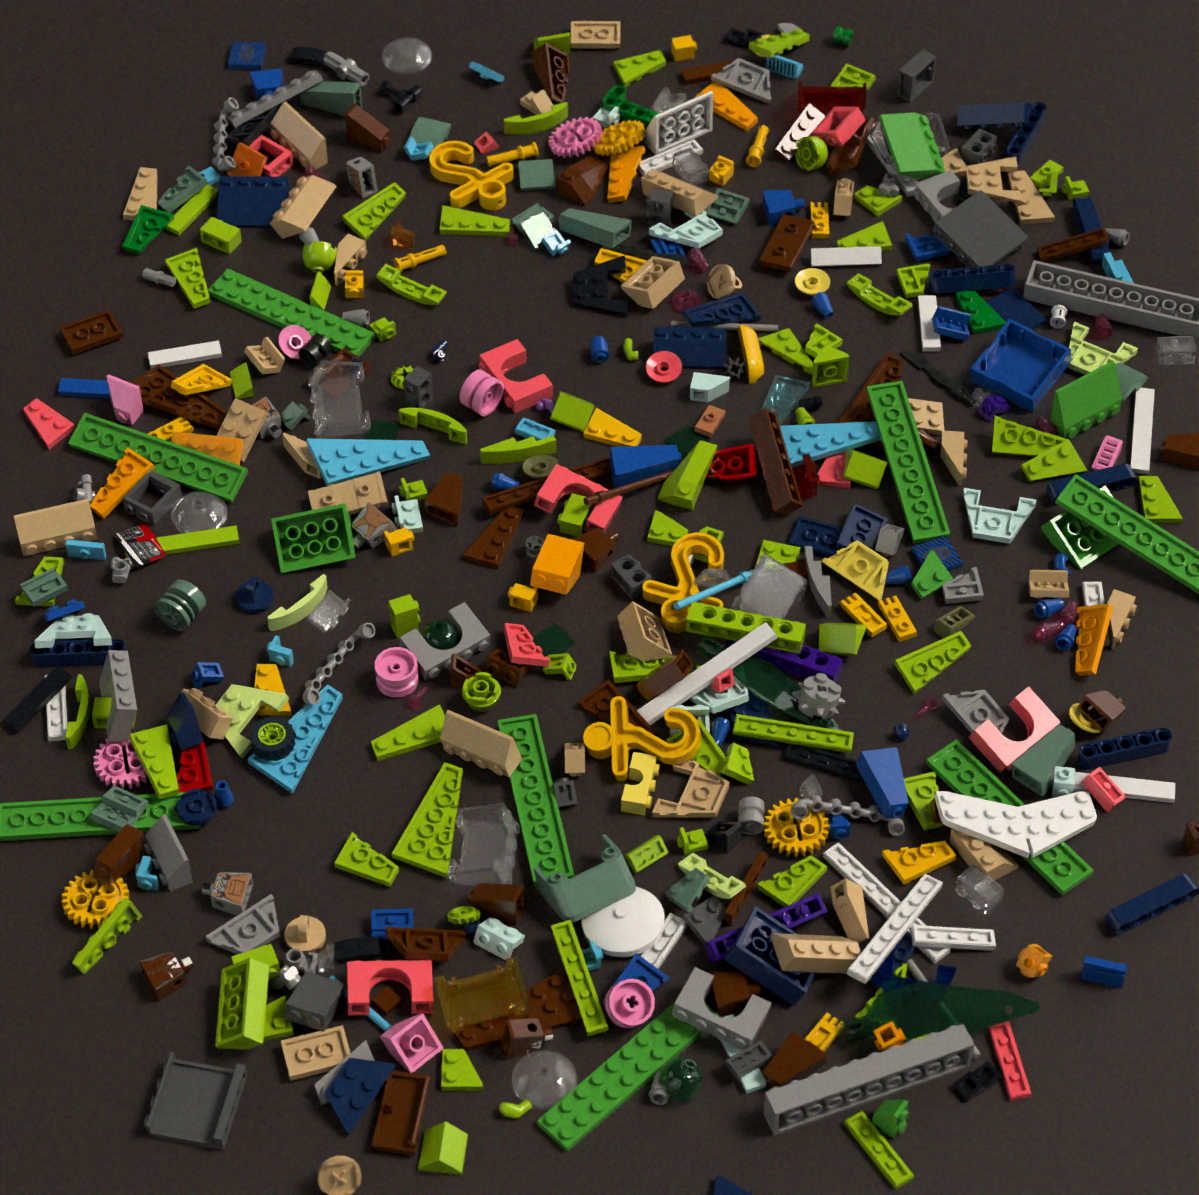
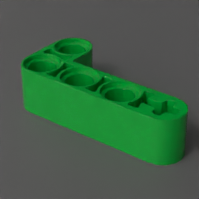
M622 85L613 86L603 97L604 109L612 111L615 106L619 108L620 119L618 122L620 123L622 121L626 123L628 120H631V122L634 120L636 122L640 121L646 130L653 117L659 114L627 101L626 88Z

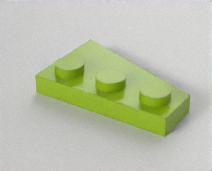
M1069 439L1020 466L1029 482L1088 471Z
M697 719L702 736L701 746L690 760L698 762L700 767L707 771L711 770L720 776L723 774L722 768L726 766L724 762L725 755L701 720ZM683 731L677 732L668 738L666 742L670 744L679 742L684 736Z

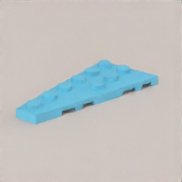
M876 421L780 426L792 468L845 452L847 448L854 449L881 440Z
M310 438L306 440V444L326 486L363 477L375 472H384L428 460L430 457L424 442L421 440Z
M328 684L319 692L321 699L318 704H306L288 721L294 729L295 736L294 749L288 756L277 761H267L253 753L248 758V764L292 794L343 699L342 693Z

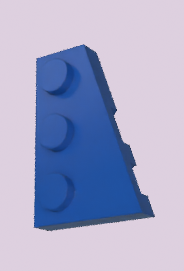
M635 953L613 986L626 979H638L646 983L653 991L667 981L669 977ZM603 998V1000H602L601 1003H600V1005H601L603 1008H604V998Z

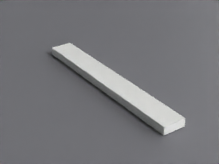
M766 622L686 676L683 680L638 709V713L649 725H652L664 716V712L668 708L681 705L710 685L715 676L730 668L733 669L777 639V635Z
M839 842L823 853V858L844 878L862 886L863 896L887 919L902 903ZM919 918L912 924L926 926ZM918 946L934 964L950 953V948Z
M924 874L849 967L847 975L866 984L942 888L943 882Z

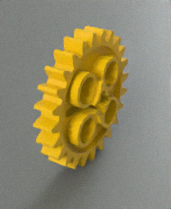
M628 120L626 123L625 121L617 122L613 126L610 125V128H604L603 134H601L602 138L599 139L600 142L595 143L596 147H593L597 155L601 154V156L605 154L609 156L611 153L615 155L617 152L622 153L624 150L628 151L629 147L633 148L634 144H639V141L643 140L642 137H645L646 131L643 123H640V121L636 122V120L632 122Z
M787 798L786 804L779 801V807L773 805L772 810H768L767 816L764 817V837H767V843H772L773 849L779 847V853H782L784 850L787 851V856L793 852L795 857L798 856V853L805 857L806 851L813 854L814 848L820 850V844L825 845V839H828L829 832L828 818H825V811L814 812L811 808L807 807V817L802 820L795 819V824H793L794 818L792 817L791 806L798 801V798H795L794 802ZM797 830H799V838L801 841L798 840Z
M93 870L90 871V875L82 872V878L75 876L76 882L69 881V887H64L65 893L62 894L64 913L68 914L69 920H74L75 925L81 922L82 927L89 924L90 929H92L94 924H97L98 928H100L101 923L112 914L117 903L121 902L125 897L127 899L130 897L127 884L123 883V878H119L108 885L94 878Z

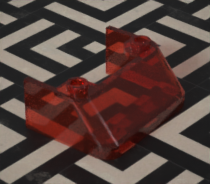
M799 81L797 86V112L801 114L810 103L822 114H829L834 107H859L861 113L864 114L866 111L867 83H863L862 87L802 86V81Z

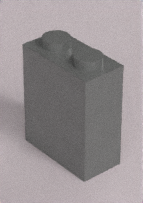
M305 972L286 1003L285 1019L325 1031L344 1000L345 983Z

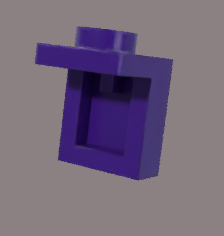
M1001 396L985 397L980 405L978 413L989 422L993 420L996 413H1007L1010 406Z

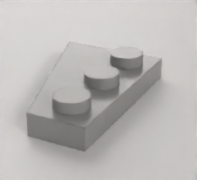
M364 1041L314 1084L321 1105L328 1103L324 1094L348 1058L374 1061L367 1041Z

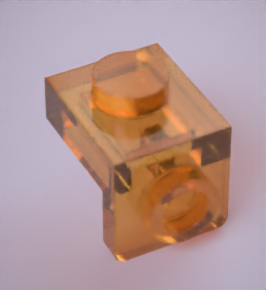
M397 221L396 226L391 229L393 245L413 249L415 246L414 232L402 229V223Z

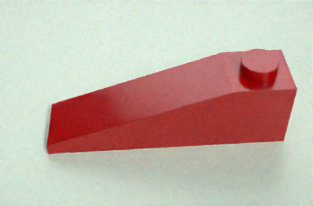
M753 444L717 450L706 477L728 480L755 477L759 472V456Z

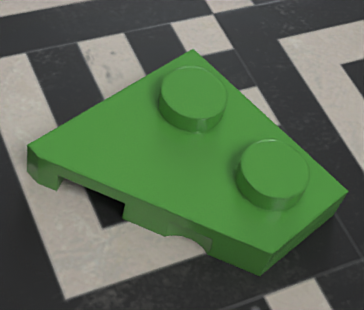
M931 550L912 581L911 586L922 600L941 589L942 584L953 580V578L936 553Z

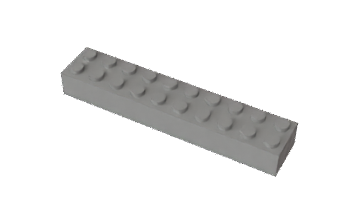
M1033 261L1025 283L1023 296L1028 301L1050 306L1063 305L1067 310L1198 340L1199 298Z
M964 1024L953 1025L944 1031L930 1033L924 1038L912 1039L904 1045L892 1046L881 1053H872L866 1058L852 1060L840 1067H832L826 1072L814 1073L806 1079L794 1080L788 1085L780 1088L774 1087L765 1092L764 1116L773 1135L792 1130L971 1067L974 1043Z

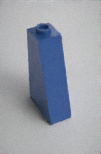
M677 445L611 447L609 463L613 486L627 485L675 470L678 467V463H681V452H678Z
M893 747L861 751L856 767L884 818L903 816L909 802L898 749Z

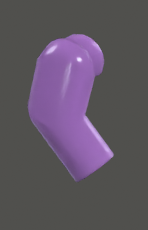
M542 398L536 402V408L539 411L543 409L549 410L552 414L555 402L552 399Z

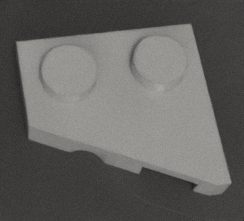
M977 567L971 568V572L964 576L960 574L954 580H949L942 584L945 604L983 600L984 594Z

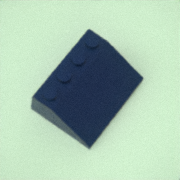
M220 176L217 219L237 228H273L270 225L271 220L274 218L273 215L281 208V203L289 196V177Z
M755 906L730 946L724 960L795 1006L807 992L815 972L781 970L770 935L772 933H796Z

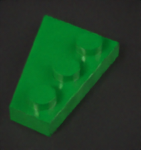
M141 205L123 244V250L140 255L174 219V214Z
M974 290L956 292V299L962 312L968 313L971 316L968 326L973 335L1000 330L1006 324V321Z

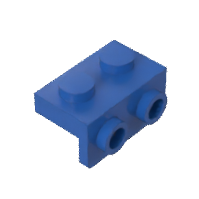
M941 306L937 307L931 319L934 333L966 341L970 336L967 323L971 318L970 314Z

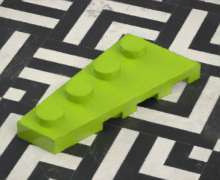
M394 182L344 214L342 220L366 241L406 197V192Z
M442 205L440 235L509 237L510 219Z
M959 631L896 659L894 664L913 694H915L968 652L971 644L963 632Z
M167 725L130 734L129 740L158 798L161 799L178 794L179 789Z

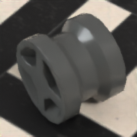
M531 536L526 539L525 553L529 559H537L544 544L541 537Z

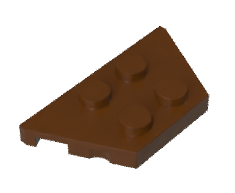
M386 927L385 936L406 959L448 961L465 940L466 932L461 930Z

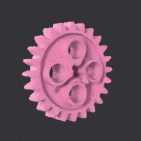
M579 117L578 120L573 118L572 122L567 120V124H560L561 128H555L556 132L551 133L552 136L549 137L548 143L554 155L557 154L558 157L563 156L565 158L568 155L570 158L573 155L577 157L579 153L585 154V150L590 151V147H596L595 143L600 142L599 139L602 138L601 134L603 132L600 123L593 118L588 119V117L582 119V117Z
M106 738V745L99 744L100 749H96V756H93V765L96 776L100 777L101 782L105 781L106 786L111 783L116 787L120 785L121 789H124L125 785L132 789V784L140 787V781L147 783L146 777L148 776L129 739L128 742L108 741ZM123 748H126L130 770L129 774H126L124 756L122 751Z

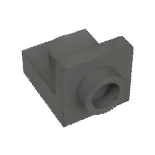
M568 778L556 780L557 783H554L553 787L558 808L577 805L574 780L568 781Z

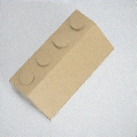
M284 102L271 122L270 133L272 138L277 140L282 147L291 151L293 157L297 158L302 166L311 172L327 164L325 137L287 102Z
M651 169L641 178L644 195H651L652 189L673 191V207L694 216L699 215L718 198L716 194L654 169Z
M314 175L299 178L295 188L289 192L288 198L281 203V208L274 213V218L271 220L270 225L282 239L305 232L336 188V185Z
M89 499L14 515L23 556L66 547L67 540L87 542L97 540Z
M447 710L440 737L443 749L451 755L456 754L467 762L472 761L483 769L488 768L497 775H505L510 778L522 760L514 738Z
M778 933L770 935L782 971L847 974L849 967L861 954L858 942L842 936Z

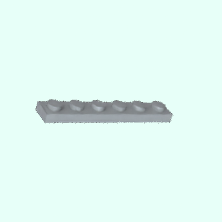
M316 70L309 71L304 77L292 80L289 85L277 88L276 92L262 96L261 100L247 104L246 108L236 110L228 117L230 123L237 127L323 81L321 74Z

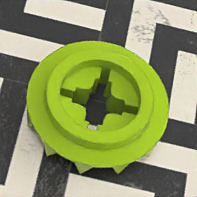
M404 365L402 368L396 367V370L392 371L391 382L394 386L404 389L403 375H408L413 370L411 365L408 368Z
M473 906L454 908L447 914L448 921L460 925L475 922L480 918V910Z

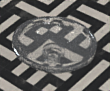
M412 37L396 39L390 42L382 52V60L385 66L394 72L404 74L415 73L424 69L432 59L430 47L425 42Z
M195 491L183 495L174 503L171 510V519L173 525L182 533L220 528L227 519V506L222 498L205 491Z
M539 1050L527 1054L516 1064L512 1075V1084L516 1095L522 1101L525 1099L529 1100L532 1107L552 1108L576 1087L577 1081L576 1071L571 1061L564 1055L551 1050Z

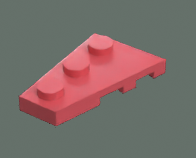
M37 398L23 408L24 414L32 426L36 428L40 438L44 440L49 450L75 430L74 423Z
M846 451L826 458L813 480V485L850 488L851 480L843 478Z
M504 624L503 631L511 663L549 667L550 659L547 656L544 657L540 646H536L533 643L534 638L524 625Z

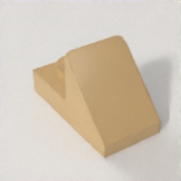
M544 90L537 94L531 91L520 99V105L535 115L551 111V106H553Z

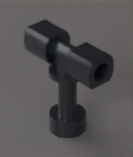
M384 80L379 88L380 93L385 95L392 94L398 97V100L394 102V109L399 113H403L409 108L411 101L415 102L423 96V89L418 85H414L408 91L405 89L399 91L393 88L391 82Z

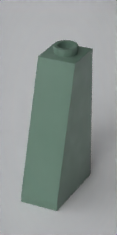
M321 81L299 93L301 104L345 116V113L353 104L362 108L360 83Z
M569 208L560 214L558 220L560 223L559 230L612 249L630 237L632 220Z
M1059 724L1011 764L1012 778L1043 797L1054 781L1055 767H1063L1075 748V733Z

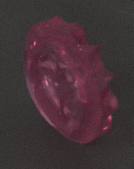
M682 289L681 292L676 291L675 295L672 296V304L677 310L684 311L699 306L700 296L697 295V292H691L690 289L688 291Z

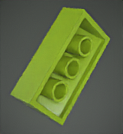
M250 957L222 969L216 1048L251 1049L263 1044L269 965Z

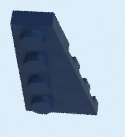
M743 292L683 311V317L691 327L759 321L762 316Z

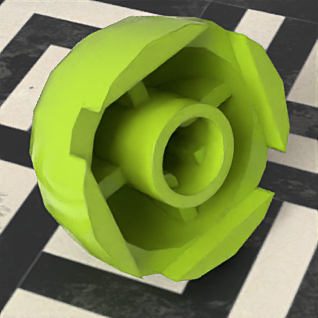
M806 136L799 139L796 144L798 153H795L798 165L802 169L806 168L807 171L822 167L828 157V149L825 142L815 136Z
M313 241L311 245L307 246L306 243L303 246L302 257L304 264L314 273L326 272L335 265L337 248H332L330 243Z

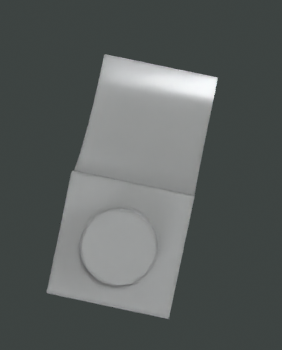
M891 524L884 525L880 529L875 551L880 552L879 554L885 557L894 555L904 535L905 528Z

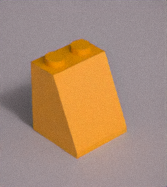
M548 534L532 568L530 586L567 595L580 577L584 543Z

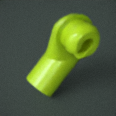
M626 338L623 344L626 357L629 361H637L638 351H632V339Z
M525 1099L519 1105L503 1102L499 1106V1111L505 1117L518 1119L533 1107L530 1101Z

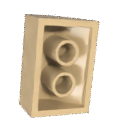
M652 256L621 285V288L639 306L654 309L668 294L679 286L685 277L679 261Z
M633 601L617 616L623 640L627 646V652L631 657L638 658L641 661L667 658L672 655L660 617Z
M951 828V845L984 886L1018 868L1017 863L1005 849Z

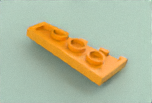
M712 82L695 96L696 98L712 91L713 112L746 131L758 123V117L724 85Z
M644 145L628 148V151L617 152L615 155L611 153L608 186L609 203L626 201L632 187V179L635 178L637 174L636 169L642 161L641 156L646 151Z
M172 432V443L240 466L243 439Z
M128 447L124 451L125 455L122 460L119 459L115 471L113 474H109L106 479L107 483L104 487L100 488L90 504L91 510L102 518H105L123 500V497L150 469H155L153 463Z
M1110 604L1077 607L1079 620L1076 623L1078 628V636H1076L1078 650L1076 651L1075 672L1079 676L1096 675L1113 610Z

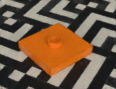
M238 143L233 156L236 167L228 171L227 175L260 177L267 157L243 143Z

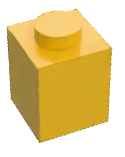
M691 35L671 38V52L675 62L695 58L697 44L692 40Z

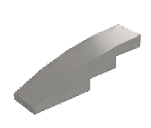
M805 546L804 562L811 591L825 616L831 618L830 576H822L821 561H813L812 546Z

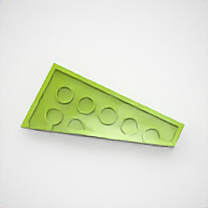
M444 762L393 850L392 858L448 878L463 777L462 768Z

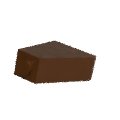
M353 104L345 113L347 139L382 153L391 143L390 130L361 107Z
M1199 432L1168 435L1166 442L1162 441L1160 452L1163 453L1162 461L1199 469Z
M446 471L425 499V513L458 526L460 524L464 491L463 477Z
M682 649L641 678L636 685L640 695L649 701L683 680L694 664Z
M126 824L97 857L93 877L110 885L133 870L139 861L144 832Z
M478 883L475 890L472 889L470 891L468 901H470V906L480 910V914L517 925L524 911L523 886Z
M792 1031L763 1074L766 1077V1083L773 1088L777 1086L783 1087L794 1080L799 1081L827 1064L830 1058L827 1053Z

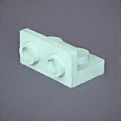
M398 495L394 496L395 503H392L393 514H397V517H394L396 528L406 527L412 533L423 532L417 499L399 502Z

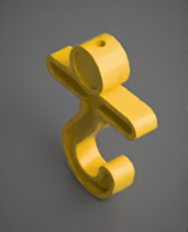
M447 141L432 149L429 155L432 175L441 182L462 185L450 192L451 207L460 209L479 199L480 206L485 210L496 211L505 206V184L514 178L513 165L511 163H503L486 173H482L477 168L447 163L451 160H457L463 164L474 162L473 147L465 142Z
M694 532L686 534L673 545L671 566L678 582L677 587L654 580H647L643 583V598L662 605L661 622L663 627L671 633L686 631V619L691 606L690 604L676 610L674 603L699 593L696 579L687 557L690 554H703L708 558V570L710 573L719 574L723 570L724 551L722 544L715 537L707 533ZM710 596L696 602L723 607V602L720 599Z
M616 696L611 700V726L604 722L592 723L586 728L583 735L587 752L592 757L604 759L612 755V771L615 779L619 782H624L629 778V751L631 749H640L646 754L655 755L657 760L664 764L677 765L687 762L694 757L701 746L702 740L698 721L691 713L680 708H668L664 712L666 725L671 729H679L684 733L683 738L677 743H667L645 729L629 723L627 703L621 696Z

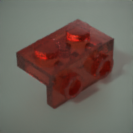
M810 454L802 455V467L792 468L801 498L817 496V486H820L819 475L815 474V461L811 460Z

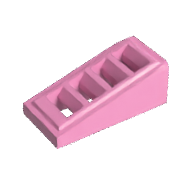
M1106 435L1091 469L1096 471L1113 467L1122 450L1123 441Z

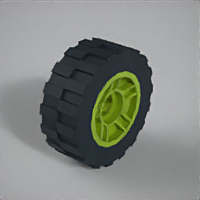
M271 716L260 719L258 723L253 725V729L250 731L252 750L261 759L277 761L288 756L294 749V729L287 720L281 717Z

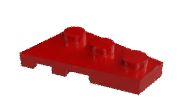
M205 742L182 750L179 774H177L178 792H187L191 789H204L205 792L214 790Z

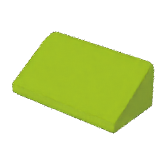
M321 272L316 274L310 294V305L325 310L331 284Z
M246 362L230 371L236 399L254 397Z

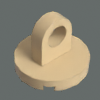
M718 264L711 270L709 274L710 282H708L707 286L713 298L721 299L728 297L731 293H736L742 288V283L735 276L731 266Z
M300 915L299 918L292 920L285 929L286 945H288L290 950H301L303 954L315 953V950L321 949L326 941L325 927L321 921L314 917Z
M334 1156L321 1164L318 1169L317 1182L320 1189L328 1195H351L361 1183V1170L352 1158Z

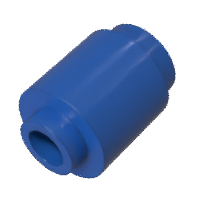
M602 336L593 337L590 342L592 360L597 363L605 362L609 358L607 341Z

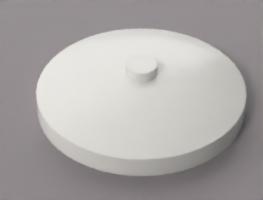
M636 887L632 895L582 918L583 934L587 942L594 941L596 947H600L603 954L614 957L634 956L635 953L640 954L648 950L660 939L665 927V917L661 903L653 894L639 887Z

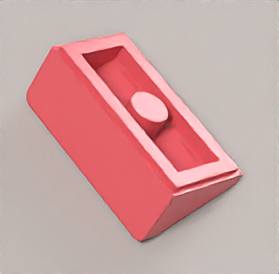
M1100 767L1088 774L1081 782L1106 812L1112 810L1126 798Z

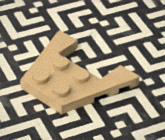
M1016 157L966 166L968 194L974 195L979 190H982L989 198H999L1000 202L1004 203L1012 201L1015 202V205L1021 206V190H1003L1000 172L1017 171Z
M694 760L673 765V771L691 775L679 803L658 798L652 811V816L655 818L716 817L730 787L729 781L711 770H705Z

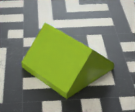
M570 32L540 37L532 41L535 49L547 43L566 54H570Z
M825 345L813 361L812 388L846 382L848 379L849 355Z
M559 391L550 419L584 432L594 409V404Z
M847 448L843 478L878 489L887 462Z
M830 622L819 624V650L830 655L856 656L866 630V624Z
M446 1121L426 1129L419 1171L462 1175L468 1134Z

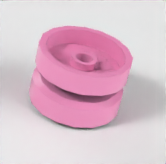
M481 369L476 370L469 375L461 388L460 403L469 409H473V411L481 416H488L497 408L503 397L504 383L495 377H491L490 374Z
M391 647L383 650L375 660V675L379 691L386 696L397 698L407 696L416 689L419 683L417 659L411 651L401 647Z
M626 979L615 984L604 998V1011L607 1018L620 1028H633L644 1023L652 1015L655 1008V998L652 990L646 983L638 979Z

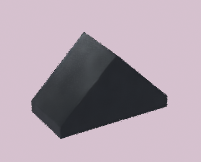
M717 822L705 832V835L723 851L728 853L741 842L742 824L740 822Z

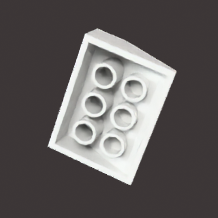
M713 92L705 93L653 117L645 130V145L654 155L712 131Z

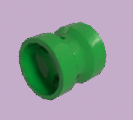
M837 26L834 31L833 42H841L846 46H850L854 31L850 29L843 30L842 27Z

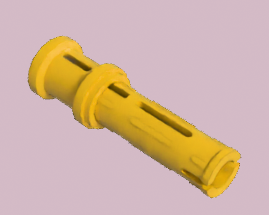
M765 125L759 126L754 144L749 148L746 163L751 167H758L761 164V157L764 155L763 146L769 132L768 127Z
M532 142V144L522 147L520 145L515 150L486 156V159L488 160V166L491 167L517 159L524 161L528 157H539L536 142Z
M442 244L420 253H408L405 257L394 258V267L401 270V272L408 268L413 269L417 264L446 255V249Z

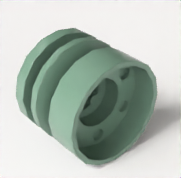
M178 579L170 585L166 593L155 603L154 608L158 617L165 624L175 630L184 631L205 608L206 599L203 593L192 583Z

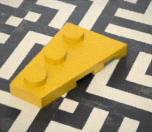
M596 408L584 431V438L615 447L639 446L642 434Z

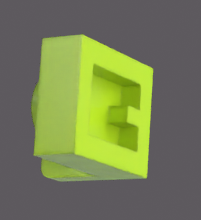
M1051 172L1050 175H1047L1046 186H1049V189L1039 188L1038 192L1042 193V196L1052 197V193L1056 194L1058 172Z
M1069 176L1065 177L1062 190L1069 200L1089 197V190L1084 180L1072 182Z
M385 317L369 324L370 330L375 333V336L381 342L396 335L395 322H389Z
M405 478L400 479L401 486H398L400 496H404L405 501L415 499L418 501L428 497L423 480L406 483Z
M568 653L548 655L550 663L549 667H543L545 674L563 673L567 680H571L576 670V664Z
M683 827L679 828V836H676L678 847L683 849L685 855L708 849L703 829L685 833Z

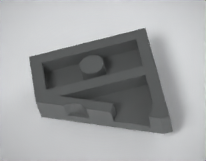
M714 895L693 908L690 913H685L682 918L699 940L705 944L714 939L724 919L726 907Z

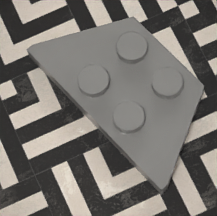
M738 58L732 64L723 67L721 72L714 73L711 76V81L770 104L769 70Z
M986 690L960 692L959 695H949V693H946L942 697V700L971 734L988 719L1002 734L1009 721V717Z
M270 894L206 935V941L235 954H241L265 946L279 937L280 932L273 895Z

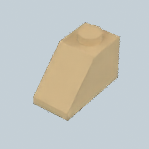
M565 743V773H569V776H581V773H585L584 743Z

